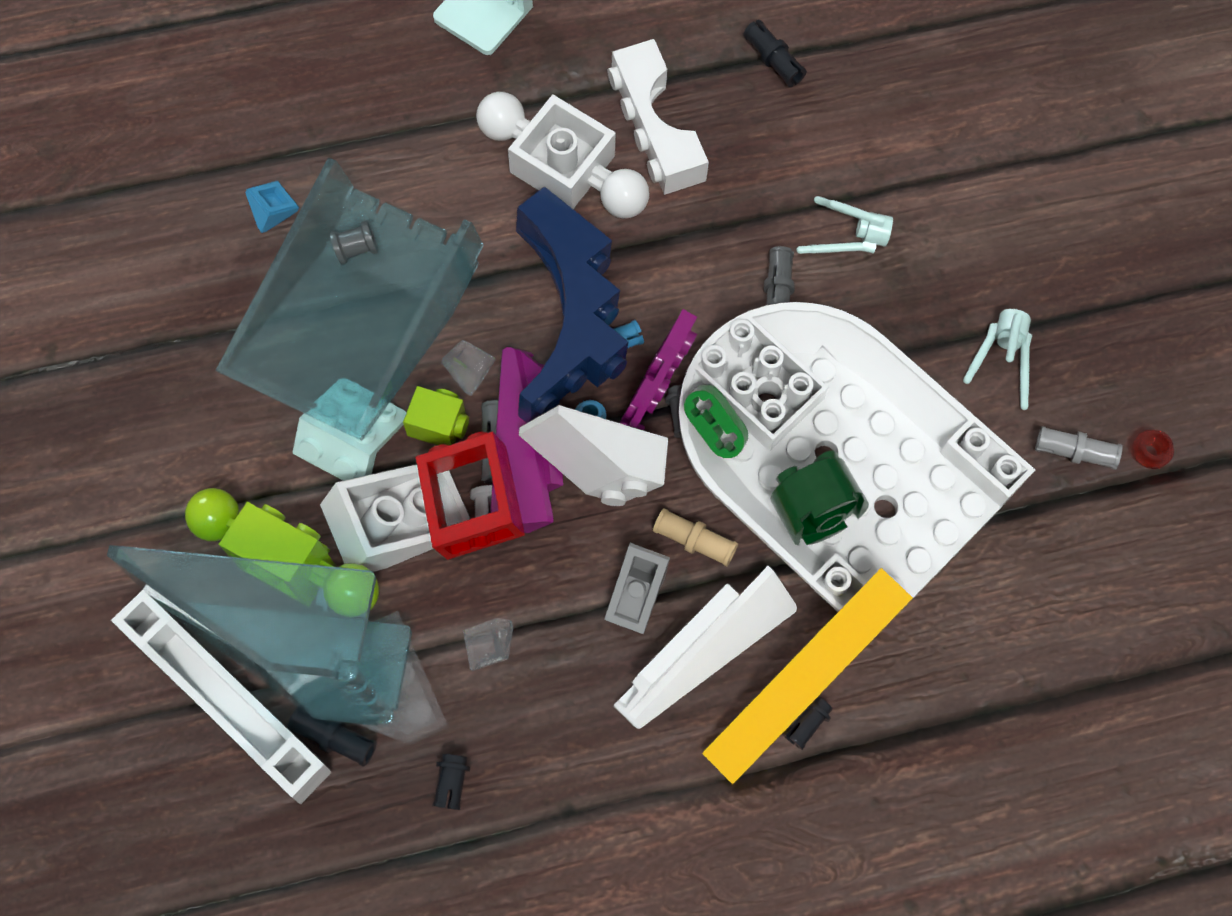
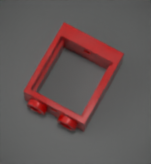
M493 431L489 433L477 432L468 436L465 441L452 445H437L429 449L428 453L415 456L432 548L447 560L525 536L507 448ZM488 458L499 510L447 526L437 474Z

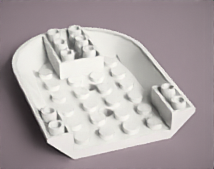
M803 302L778 303L756 308L735 317L715 331L701 346L694 356L682 384L679 400L680 433L686 454L696 474L720 502L837 612L844 607L880 568L914 598L1002 508L1035 471L1030 464L884 335L858 317L825 305ZM702 384L716 387L745 424L748 430V441L737 456L733 458L717 456L687 418L684 411V403L695 387ZM768 393L776 399H769L763 402L759 395ZM709 399L706 401L700 400L696 407L700 411L702 409L709 411L713 404ZM724 432L720 439L723 443L728 441L733 443L737 436L733 432L730 434ZM820 446L830 447L836 451L839 458L845 461L869 502V507L859 519L853 513L844 520L848 527L835 536L812 545H806L804 540L801 539L799 545H795L770 500L773 491L779 485L776 478L781 472L790 467L797 466L799 469H802L812 464L816 459V448ZM879 500L889 501L895 507V516L891 518L879 516L874 509V503Z

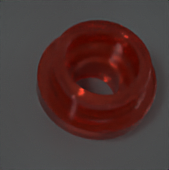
M1146 430L1135 438L1132 452L1136 461L1142 466L1149 469H1160L1166 466L1173 458L1174 447L1171 438L1165 432ZM1146 446L1154 447L1157 451V456L1150 454Z

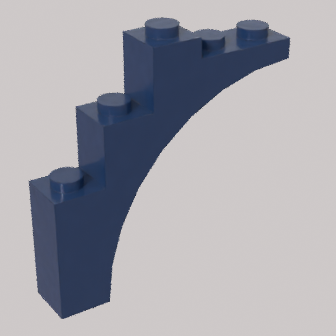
M543 187L517 207L516 232L537 252L552 276L560 297L563 327L555 350L545 366L519 395L518 416L526 423L557 407L560 399L569 392H577L587 379L598 388L608 378L612 380L617 378L627 365L626 354L629 343L609 326L619 313L618 302L620 290L602 276L611 263L612 240L546 187Z

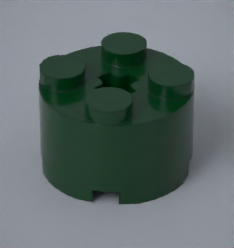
M834 450L821 454L812 464L802 469L793 466L781 472L776 478L779 485L770 497L771 503L795 545H799L801 539L804 540L806 545H812L835 536L848 527L844 520L853 513L859 519L869 507V502L845 461L839 458Z

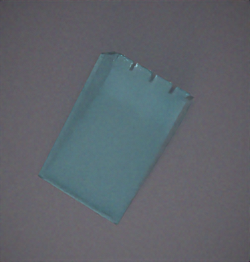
M328 158L216 371L363 441L452 317L479 265L477 258L484 245L473 223L465 219L458 232L452 234L446 245H444L443 242L447 236V230L418 218L412 229H409L413 221V215L386 202L382 204L379 212L375 213L379 206V199L353 189V184L339 163ZM368 220L374 232L379 253L374 255L371 252L349 258L347 264L341 265L331 243L330 231L337 230L340 233L361 226L362 221Z
M109 545L107 556L166 612L314 719L374 726L378 724L386 725L392 722L394 718L392 710H398L412 630L407 625L368 622L376 583V576L372 571Z

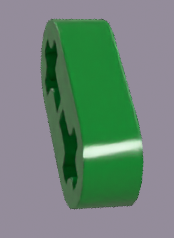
M704 384L695 387L684 403V411L687 418L717 456L722 458L737 456L748 441V430L745 424L716 387ZM709 399L713 404L709 411L707 409L700 411L696 407L700 400L706 401ZM724 432L726 434L733 432L737 436L733 443L730 441L723 443L720 439Z

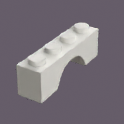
M648 40L613 51L612 67L607 70L609 81L613 90L619 89L623 99L620 102L624 117L627 121H633L636 128L634 130L635 142L639 151H645L648 156L647 168L653 183L659 182L665 195L706 182L709 162L696 132L680 130L667 125L656 115L652 108V103L657 96L666 90L667 67L655 40Z

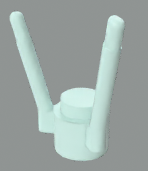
M816 196L814 198L815 203L858 218L856 237L862 238V242L798 246L796 251L799 254L849 251L875 253L876 245L887 246L892 231L893 217L867 212L845 203Z
M1006 309L1000 313L998 323L990 324L988 334L963 378L965 384L971 382L995 339H998L997 343L1000 347L1007 349V362L1014 360L1015 352L1020 348V407L1022 410L1028 409L1029 353L1032 335L1028 332L1031 318L1027 313L1017 309Z

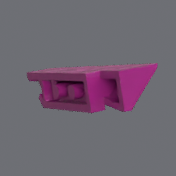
M506 347L502 350L496 436L507 448L524 532L528 534L554 523L549 492L563 486V475L519 436V428L527 424L518 416L519 395L541 372L545 365L534 360L531 352ZM493 484L490 513L499 510Z

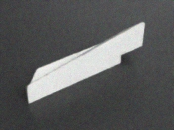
M767 566L740 596L729 584H726L637 675L632 682L634 685L614 704V708L635 728H642L793 615L797 610V606L776 573Z

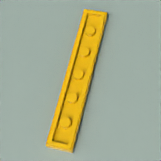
M880 568L702 754L734 784L903 610L913 597Z

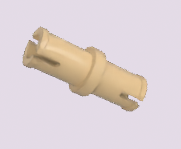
M665 508L660 512L653 528L655 533L662 534L684 545L685 551L691 554L697 551L723 563L726 567L730 564L738 547L737 542L728 540L706 529L705 523L698 521L695 524L669 512Z

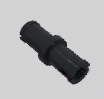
M758 19L756 23L754 21L750 23L745 29L743 36L761 54V61L767 67H772L788 87L799 84L805 77L807 70L788 52L789 47L784 40H778L764 25L762 20Z
M302 705L295 709L288 722L289 731L298 733L320 744L319 748L327 753L335 751L363 767L369 763L376 749L377 742L375 740H370L345 728V723L337 718L331 721L306 709Z

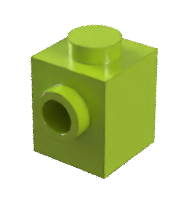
M417 386L403 424L409 437L435 445L455 444L457 438L463 439L469 424V416L465 413L463 400L459 399V396L454 392L446 389L432 391Z

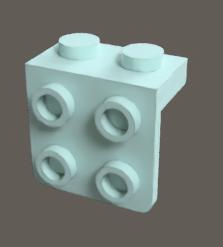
M444 0L433 13L434 22L481 53L491 55L533 8V0Z
M340 380L299 418L293 454L343 481L371 475L377 452L404 425L403 421L407 412L354 383Z

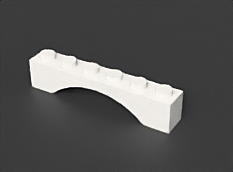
M144 590L111 620L299 804H302L332 773Z

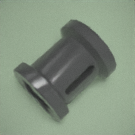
M368 220L362 221L361 226L340 233L337 230L330 231L331 243L341 265L347 264L349 258L371 252L373 255L379 253L377 241Z

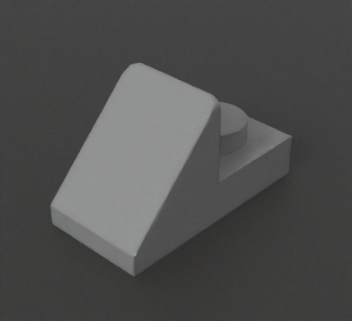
M630 543L604 620L644 634L659 590L664 583L670 557Z

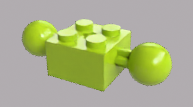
M218 488L201 490L192 496L187 503L185 510L186 524L196 537L205 541L221 540L218 545L241 571L302 605L310 608L317 598L320 588L324 590V597L329 608L342 617L357 618L363 616L376 604L379 596V585L375 575L368 568L355 563H348L337 567L328 555L330 549L319 541L321 536L316 531L302 523H299L295 528L284 522L286 517L275 508L264 504L260 509L247 502L240 512L233 496Z

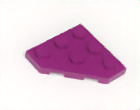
M682 309L653 358L620 424L644 431L645 426L640 424L642 417L646 411L650 414L653 413L658 402L664 396L674 371L688 353L697 336V333L691 331L697 316Z

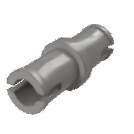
M1041 426L1035 446V451L1068 457L1072 463L1079 464L1081 461L1115 470L1119 465L1123 449L1121 444H1112L1087 438V433L1077 432L1074 435Z

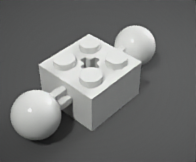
M494 92L487 95L480 102L476 113L480 130L488 138L496 141L516 139L508 148L510 173L537 190L546 187L574 209L592 186L600 191L601 201L605 209L618 218L635 217L647 206L650 194L649 186L641 174L631 169H619L614 172L606 169L615 157L616 133L555 95L548 99L531 121L525 119L524 109L520 101L509 93Z

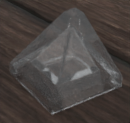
M461 340L443 357L441 363L463 391L471 396L494 364L496 358L465 340Z
M495 618L463 630L470 670L475 671L509 659L513 633V623L511 620Z

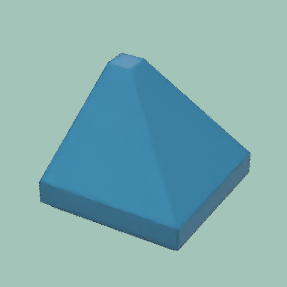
M278 181L246 189L245 193L261 233L275 227L299 209L298 205Z

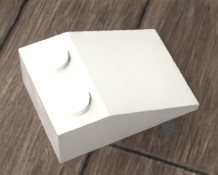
M560 405L519 428V436L585 494L601 498L603 504L623 506L626 501L646 496L647 492L664 485L668 438Z
M417 465L337 482L320 504L344 564H360L374 572L434 549L432 548ZM449 470L437 474L447 526L469 520L470 517Z

